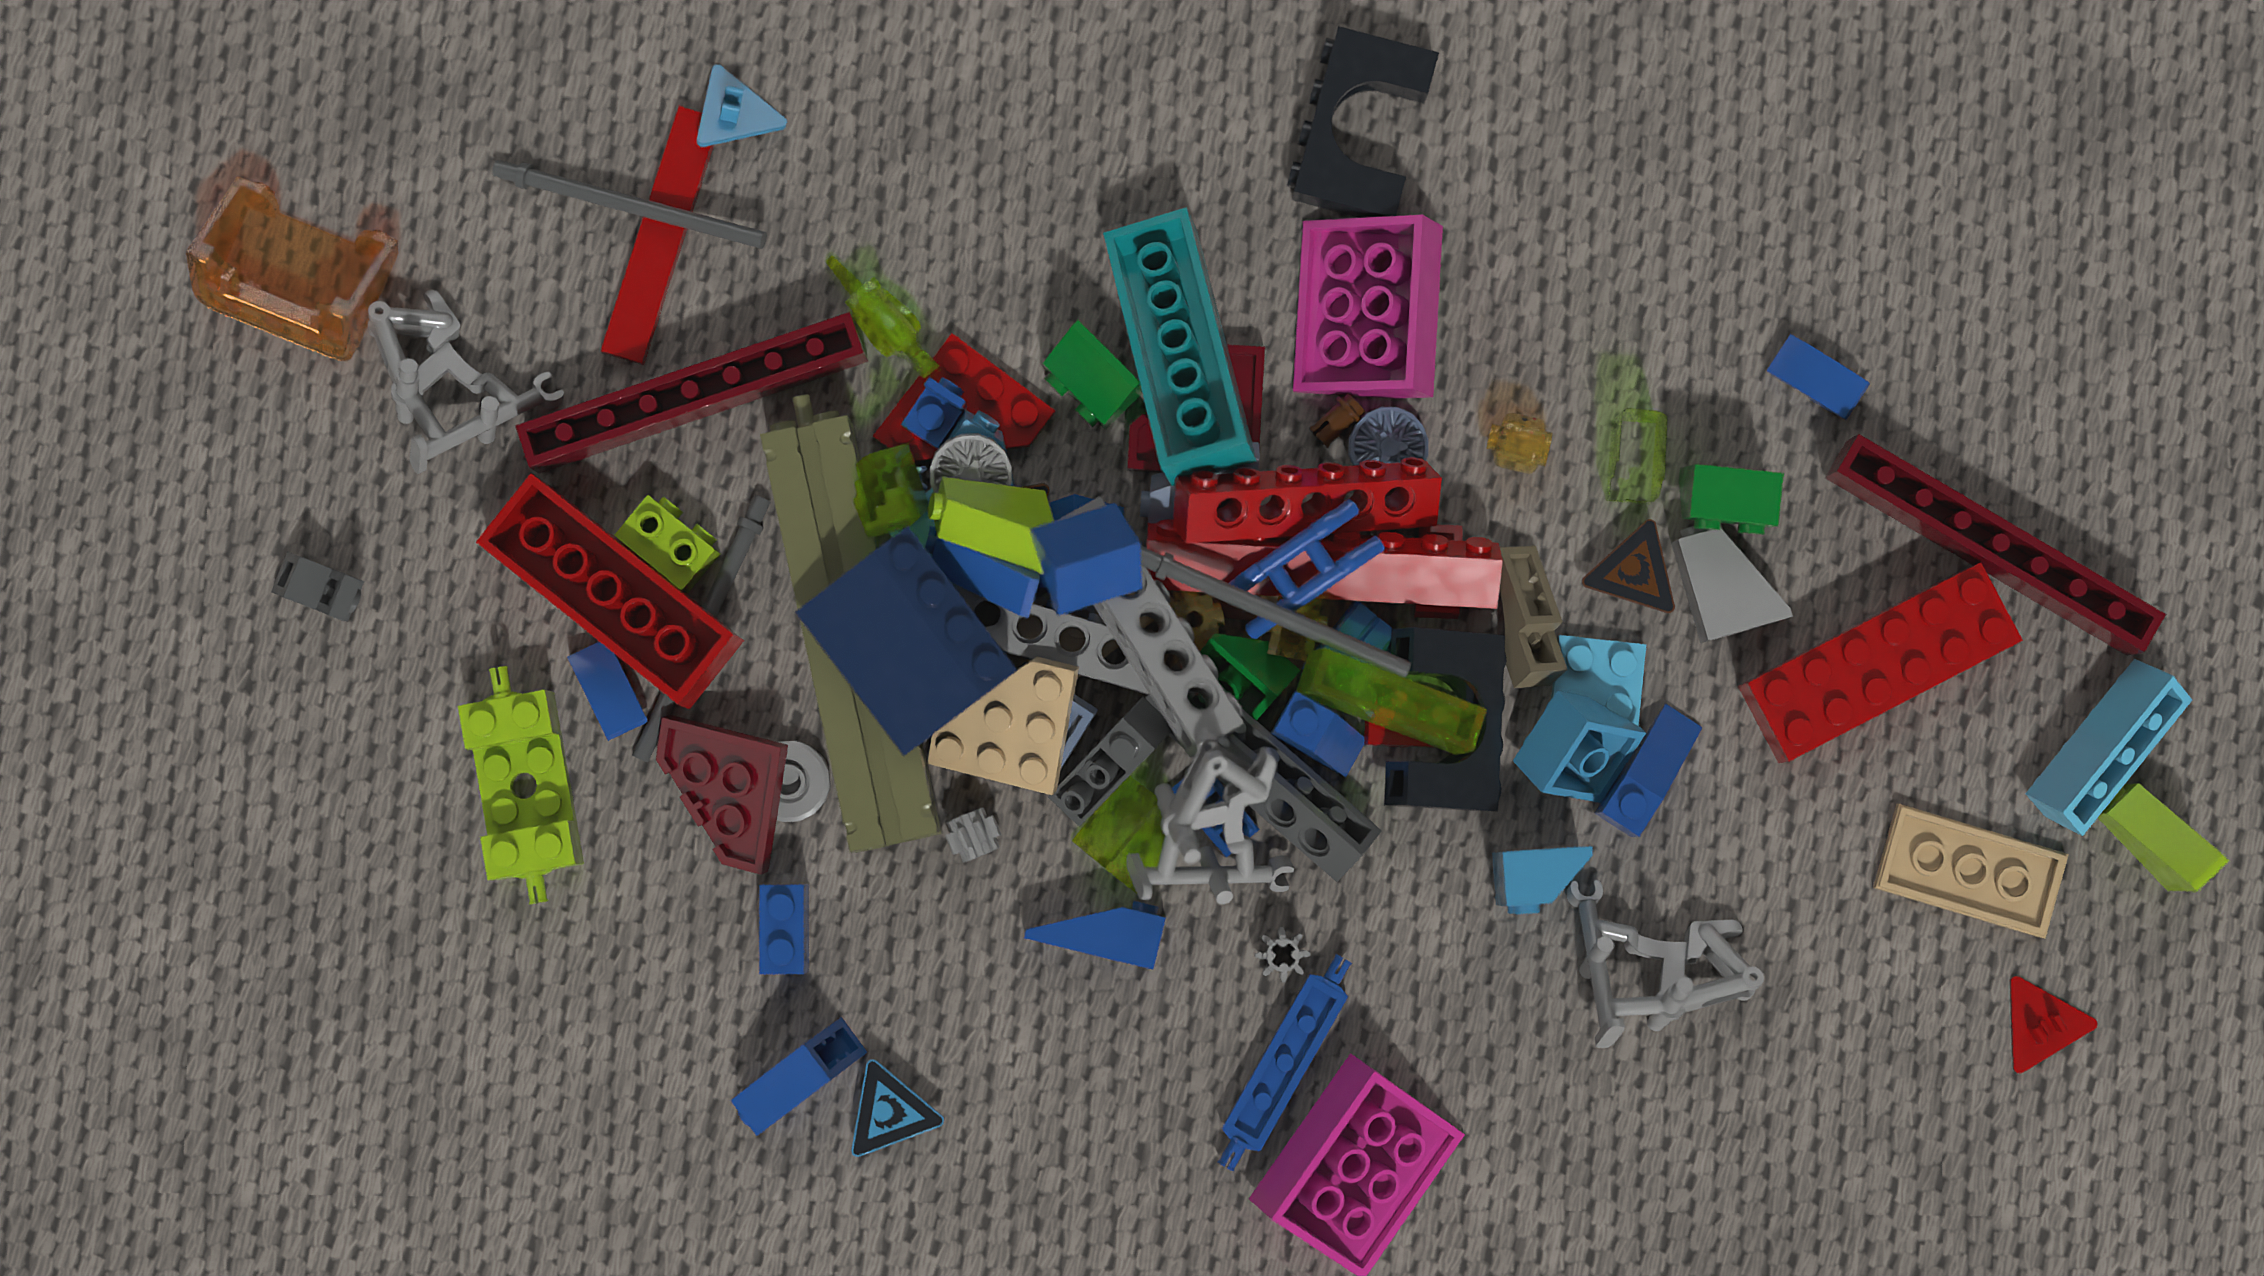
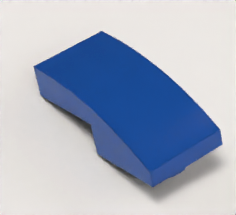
M1792 334L1789 335L1766 370L1773 377L1803 393L1811 401L1844 420H1847L1870 385L1861 376Z
M597 642L567 656L608 741L648 722L616 655L601 642Z

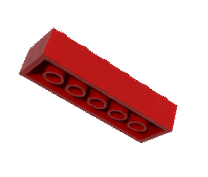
M532 473L525 479L476 541L483 549L675 703L687 709H691L745 641L548 483Z
M1980 562L1937 582L1738 685V688L1777 762H1790L2023 641L1984 566Z

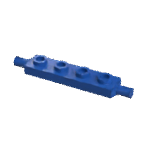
M1335 954L1324 977L1308 974L1221 1127L1231 1140L1217 1161L1220 1165L1225 1167L1231 1154L1234 1152L1226 1166L1227 1169L1234 1172L1245 1149L1261 1151L1348 998L1339 984L1350 965H1352L1350 961L1344 959L1335 974L1343 960V957Z

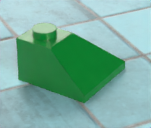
M1215 633L1199 651L1201 656L1207 655L1215 665L1218 672V678L1216 679L1225 694L1227 692L1231 693L1238 701L1240 707L1256 721L1301 671L1268 641Z

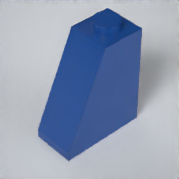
M930 526L925 549L928 553L932 554L933 560L949 581L1019 616L1029 618L1040 573L938 538L936 528Z
M1297 691L1288 700L1271 731V734L1279 741L1345 778L1364 746V736L1340 716Z
M841 1017L801 1045L730 1101L738 1110L740 1119L758 1136L865 1055L867 1051Z

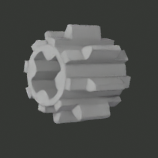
M984 808L971 811L947 822L951 833L945 835L952 854L959 853L963 863L1000 848L996 837L1002 834L993 815L987 817Z
M1279 927L1278 938L1271 940L1266 935L1261 936L1267 947L1265 951L1255 953L1254 957L1266 959L1268 964L1262 972L1263 975L1267 976L1275 969L1279 971V978L1283 983L1286 982L1287 971L1293 969L1301 975L1304 973L1298 962L1300 958L1310 956V952L1299 950L1297 944L1302 939L1300 933L1294 935L1289 940L1286 938L1284 928ZM1289 943L1293 947L1289 953L1293 961L1289 965L1280 962L1275 966L1272 960L1276 955L1271 949L1276 944L1285 947Z

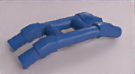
M1348 499L1260 561L1250 566L1228 584L1248 591L1269 577L1283 597L1276 604L1296 612L1383 552L1384 545L1378 537L1373 536L1338 561H1333L1320 540L1359 514L1356 504ZM1305 551L1320 573L1298 588L1283 566ZM1258 616L1246 624L1245 628L1250 637L1257 639L1277 624Z

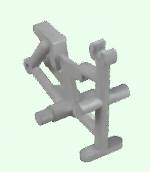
M435 290L424 292V299L429 310L394 308L381 301L373 302L368 308L369 321L367 329L369 334L376 340L393 383L391 386V396L396 402L397 418L404 424L411 423L415 418L429 439L425 441L421 435L411 438L410 464L417 474L427 470V460L477 435L480 442L490 444L495 440L496 427L540 404L546 409L556 408L560 406L564 398L562 389L552 394H547L542 390L552 381L550 372H543L537 375L533 382V388L517 395L494 374H481L470 367L451 346L459 337L460 323L441 295ZM397 335L428 337L427 351L431 356L420 366L417 365L415 360L406 359ZM449 372L457 381L469 388L471 392L479 394L487 391L491 396L482 399L480 415L444 431L423 400V393Z
M1204 734L1200 736L1195 744L1197 749L1195 757L1177 793L1174 794L1172 787L1167 783H1162L1155 788L1158 807L1163 817L1161 827L1165 833L1158 866L1144 867L1139 854L1130 853L1127 855V870L1140 899H1150L1152 896L1151 885L1209 884L1219 904H1227L1232 900L1233 894L1228 885L1232 883H1267L1269 888L1275 892L1289 890V884L1285 875L1279 874L1294 872V866L1290 858L1285 855H1279L1271 858L1268 865H1254L1253 842L1248 836H1243L1242 831L1244 806L1263 802L1268 797L1276 768V761L1271 750L1263 747L1251 766L1221 746L1215 735ZM1218 774L1231 782V784L1225 786L1222 797L1224 802L1202 806ZM1223 824L1225 842L1229 850L1236 854V866H1220L1210 846L1198 849V841L1193 830ZM1179 852L1187 864H1193L1199 860L1201 866L1176 867Z
M1594 880L1590 885L1591 896L1589 897L1579 892L1577 881H1572L1567 889L1566 894L1569 903L1573 907H1579L1587 953L1586 958L1579 967V972L1582 977L1591 978L1600 1027L1599 1032L1594 1038L1597 1048H1607L1614 1045L1625 1030L1624 1019L1616 1018V1016L1650 1015L1647 1020L1648 1027L1653 1031H1660L1670 1024L1671 1021L1679 1019L1685 1012L1734 999L1746 1001L1753 996L1755 990L1764 982L1762 971L1757 967H1750L1725 939L1742 934V926L1737 920L1694 921L1685 932L1684 942L1654 940L1638 935V930L1633 926L1598 919L1596 904L1603 894V886L1599 880ZM1613 940L1624 942L1625 950L1629 954L1662 960L1660 988L1656 996L1612 997L1606 959L1614 948ZM1703 954L1724 978L1693 986V982L1689 978L1684 977L1685 965L1695 964ZM1749 976L1754 977L1755 981H1752Z

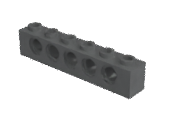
M1180 659L1170 669L1171 671H1182ZM1194 691L1187 693L1188 702L1193 708L1198 710L1206 709V701L1200 693ZM1148 694L1145 699L1160 712L1154 700ZM1241 708L1242 715L1240 717L1244 723L1235 732L1218 741L1219 744L1251 766L1263 747L1271 750L1276 761V768L1267 799L1263 802L1250 804L1249 806L1337 882L1364 855L1382 830ZM1171 731L1168 735L1182 746L1174 732ZM1217 775V778L1226 786L1231 784L1230 781L1221 775Z

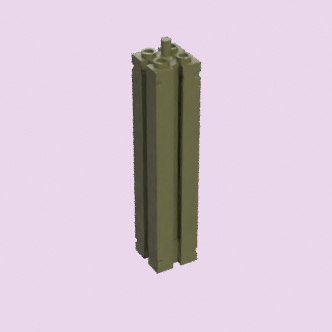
M800 395L792 398L798 427H796L794 420L783 421L770 425V432L760 434L797 609H800L880 547L855 427L847 415L839 416L838 411L814 415L809 395ZM800 621L850 853L864 852L943 834L923 742L903 756Z

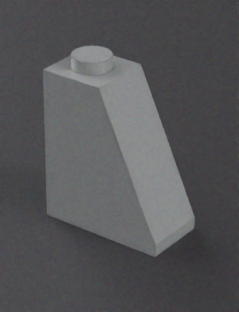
M1694 526L1681 530L1682 538L1671 543L1700 643L1793 617L1791 608L1722 528L1720 530L1708 531L1706 529L1693 528Z

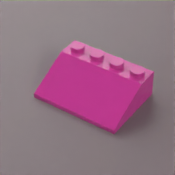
M1424 215L1303 221L1293 392L1346 395L1348 393L1351 396L1377 398H1433L1442 225Z
M1350 1053L1253 1191L1249 1200L1271 1220L1357 1276H1367L1465 1134Z

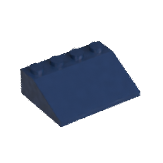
M909 526L873 551L795 612L903 756L1017 672V669Z

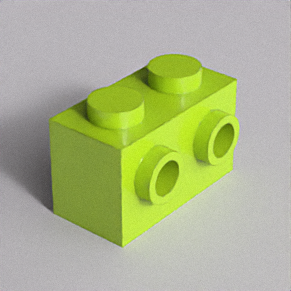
M647 495L614 536L681 591L688 594L720 556V553L712 547L717 539L698 524L692 530L683 524L679 518L684 512L664 496L657 502Z

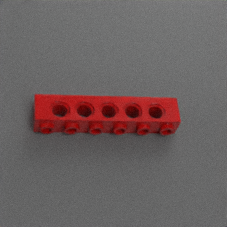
M1415 457L1404 458L1401 460V463L1365 460L1360 462V465L1342 466L1337 463L1328 462L1319 464L1318 468L1306 469L1293 465H1282L1274 471L1238 468L1234 470V473L1216 474L1211 471L1200 470L1193 472L1191 476L1176 477L1173 527L1186 544L1295 536L1348 499L1356 504L1359 514L1332 533L1437 526L1442 477L1427 461ZM1396 487L1395 491L1390 496L1386 497V494L1392 488ZM1355 490L1354 494L1350 498L1344 500L1345 496L1350 491ZM1314 492L1310 500L1302 503L1303 499L1308 494ZM1272 495L1268 503L1260 506L1264 498ZM1230 498L1227 505L1217 508L1221 501Z

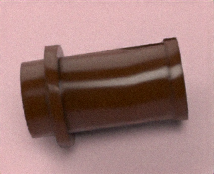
M1348 393L1343 398L1339 396L1335 398L1337 403L1313 426L1309 427V430L1319 441H1322V444L1327 449L1354 422H1359L1361 420L1360 417L1365 413L1364 409Z

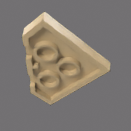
M1035 657L1017 669V672L932 735L927 764L1053 795L1058 787L1079 667L1041 657Z

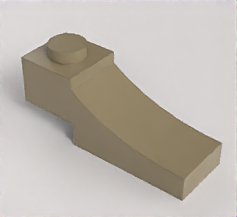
M1536 546L1500 547L1503 559L1500 592L1504 612L1506 666L1513 687L1550 686L1568 669L1554 632L1563 622Z

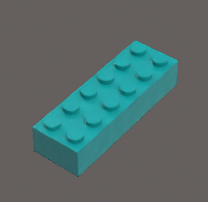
M1187 207L1104 232L1103 235L1160 466L1171 486L1176 485V477L1191 476L1195 471L1206 470L1219 473L1256 462V455L1198 231Z

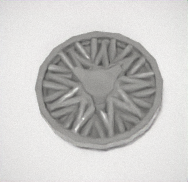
M978 433L960 434L946 440L935 452L930 465V485L934 493H938L942 477L1010 486L1012 483V466L1005 450L994 439Z
M796 740L779 741L780 743L787 744L788 750L777 820L782 822L801 821L814 815L826 802L831 788L830 770L824 757L812 746Z

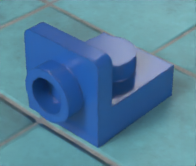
M928 377L924 383V391L901 425L938 450L944 444L964 410L967 409V404L961 398L964 391L957 385L943 377L939 383Z

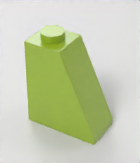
M942 477L938 493L933 492L931 494L928 505V518L934 520L938 538L1043 574L1029 529L1054 522L1044 490Z
M2139 783L2125 784L2098 817L2167 891L2198 892L2229 862L2219 850Z

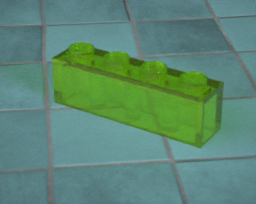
M1325 647L1309 652L1297 688V692L1315 702L1453 754L1474 751L1487 711L1483 707Z

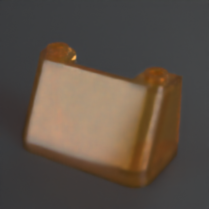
M237 176L186 250L192 291L195 297L209 309L332 359L349 361L359 348L367 330L369 321L368 308L373 302L379 301L398 257V240L391 238L381 230H363L357 236L355 243L281 214L275 193L270 187L261 182H251Z

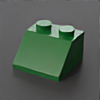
M1079 320L1070 327L1043 362L1045 370L1049 373L1044 380L1061 397L1068 392L1079 403L1074 410L1092 428L1099 423L1106 430L1142 395L1140 381Z
M1701 464L1680 468L1679 489L1682 519L1694 520L1693 528L1720 530L1721 523L1738 524V533L1764 535L1765 527L1779 526L1784 473Z

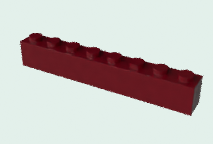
M847 312L515 425L528 466L540 474L866 363L868 359L851 313Z
M1860 434L1845 442L1825 476V479L1972 565L1981 562L1990 576L2126 656L2145 652L2166 616L2159 609Z

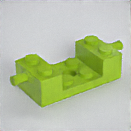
M508 666L491 668L489 672L494 695H490L480 702L458 706L464 747L466 750H472L487 831L486 836L480 837L487 881L513 877L526 879L529 905L547 902L543 875H547L555 869L584 864L555 693L545 689L528 693L511 692ZM523 773L531 774L537 784L535 793L526 799L518 797L513 789L514 780Z

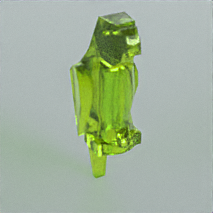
M833 255L825 261L850 295L844 303L854 320L882 355L887 358L894 355L905 359L923 379L940 366L920 345L918 332L921 329V325L908 307L886 289L882 288L875 277L863 284Z

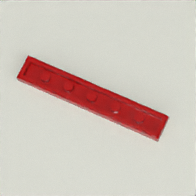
M678 106L649 197L650 201L693 212L714 145L701 147L696 142L702 112ZM643 217L600 350L602 353L640 365L645 364L687 232L686 228Z

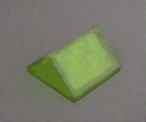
M1129 776L1100 805L1072 840L1073 843L1136 894V889L1127 870V855L1137 853L1144 867H1157L1165 838V833L1161 827L1163 817L1158 807L1156 795Z

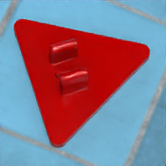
M2019 976L2011 978L2013 1070L2016 1073L2021 1074L2097 1028V1020Z

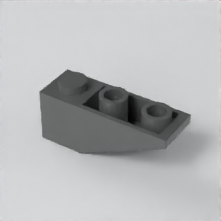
M1142 697L1059 784L1057 791L1053 795H1049L1048 798L1080 827L1172 731L1164 716Z

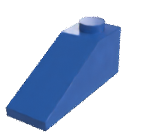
M1664 704L1642 741L1598 806L1595 814L1628 836L1639 837L1666 796L1703 727L1669 705Z
M1133 900L1132 909L1119 907L1028 928L1025 931L1024 938L1154 970L1166 917L1157 915L1159 906Z

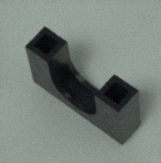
M1338 26L1335 40L1326 38L1320 59L1321 64L1328 65L1324 81L1315 78L1309 104L1315 105L1317 108L1313 122L1304 120L1298 145L1306 147L1302 163L1293 161L1287 183L1288 187L1295 188L1293 201L1357 218L1396 216L1406 176L1361 165L1348 158L1340 150L1334 139L1332 117L1345 100L1363 92H1381L1424 104L1429 93L1439 52Z
M1421 627L1392 629L1391 654L1411 662L1407 675L1437 678L1454 691L1462 709L1463 728L1459 739V748L1454 749L1446 758L1439 762L1386 761L1384 806L1498 812V800L1502 791L1499 776L1500 756L1503 751V739L1501 737L1502 712L1505 707L1503 680L1504 668L1507 662L1505 635Z

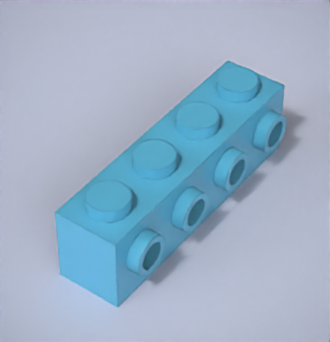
M2134 659L2025 794L2046 818L2083 836L2191 703L2192 699L2173 675Z

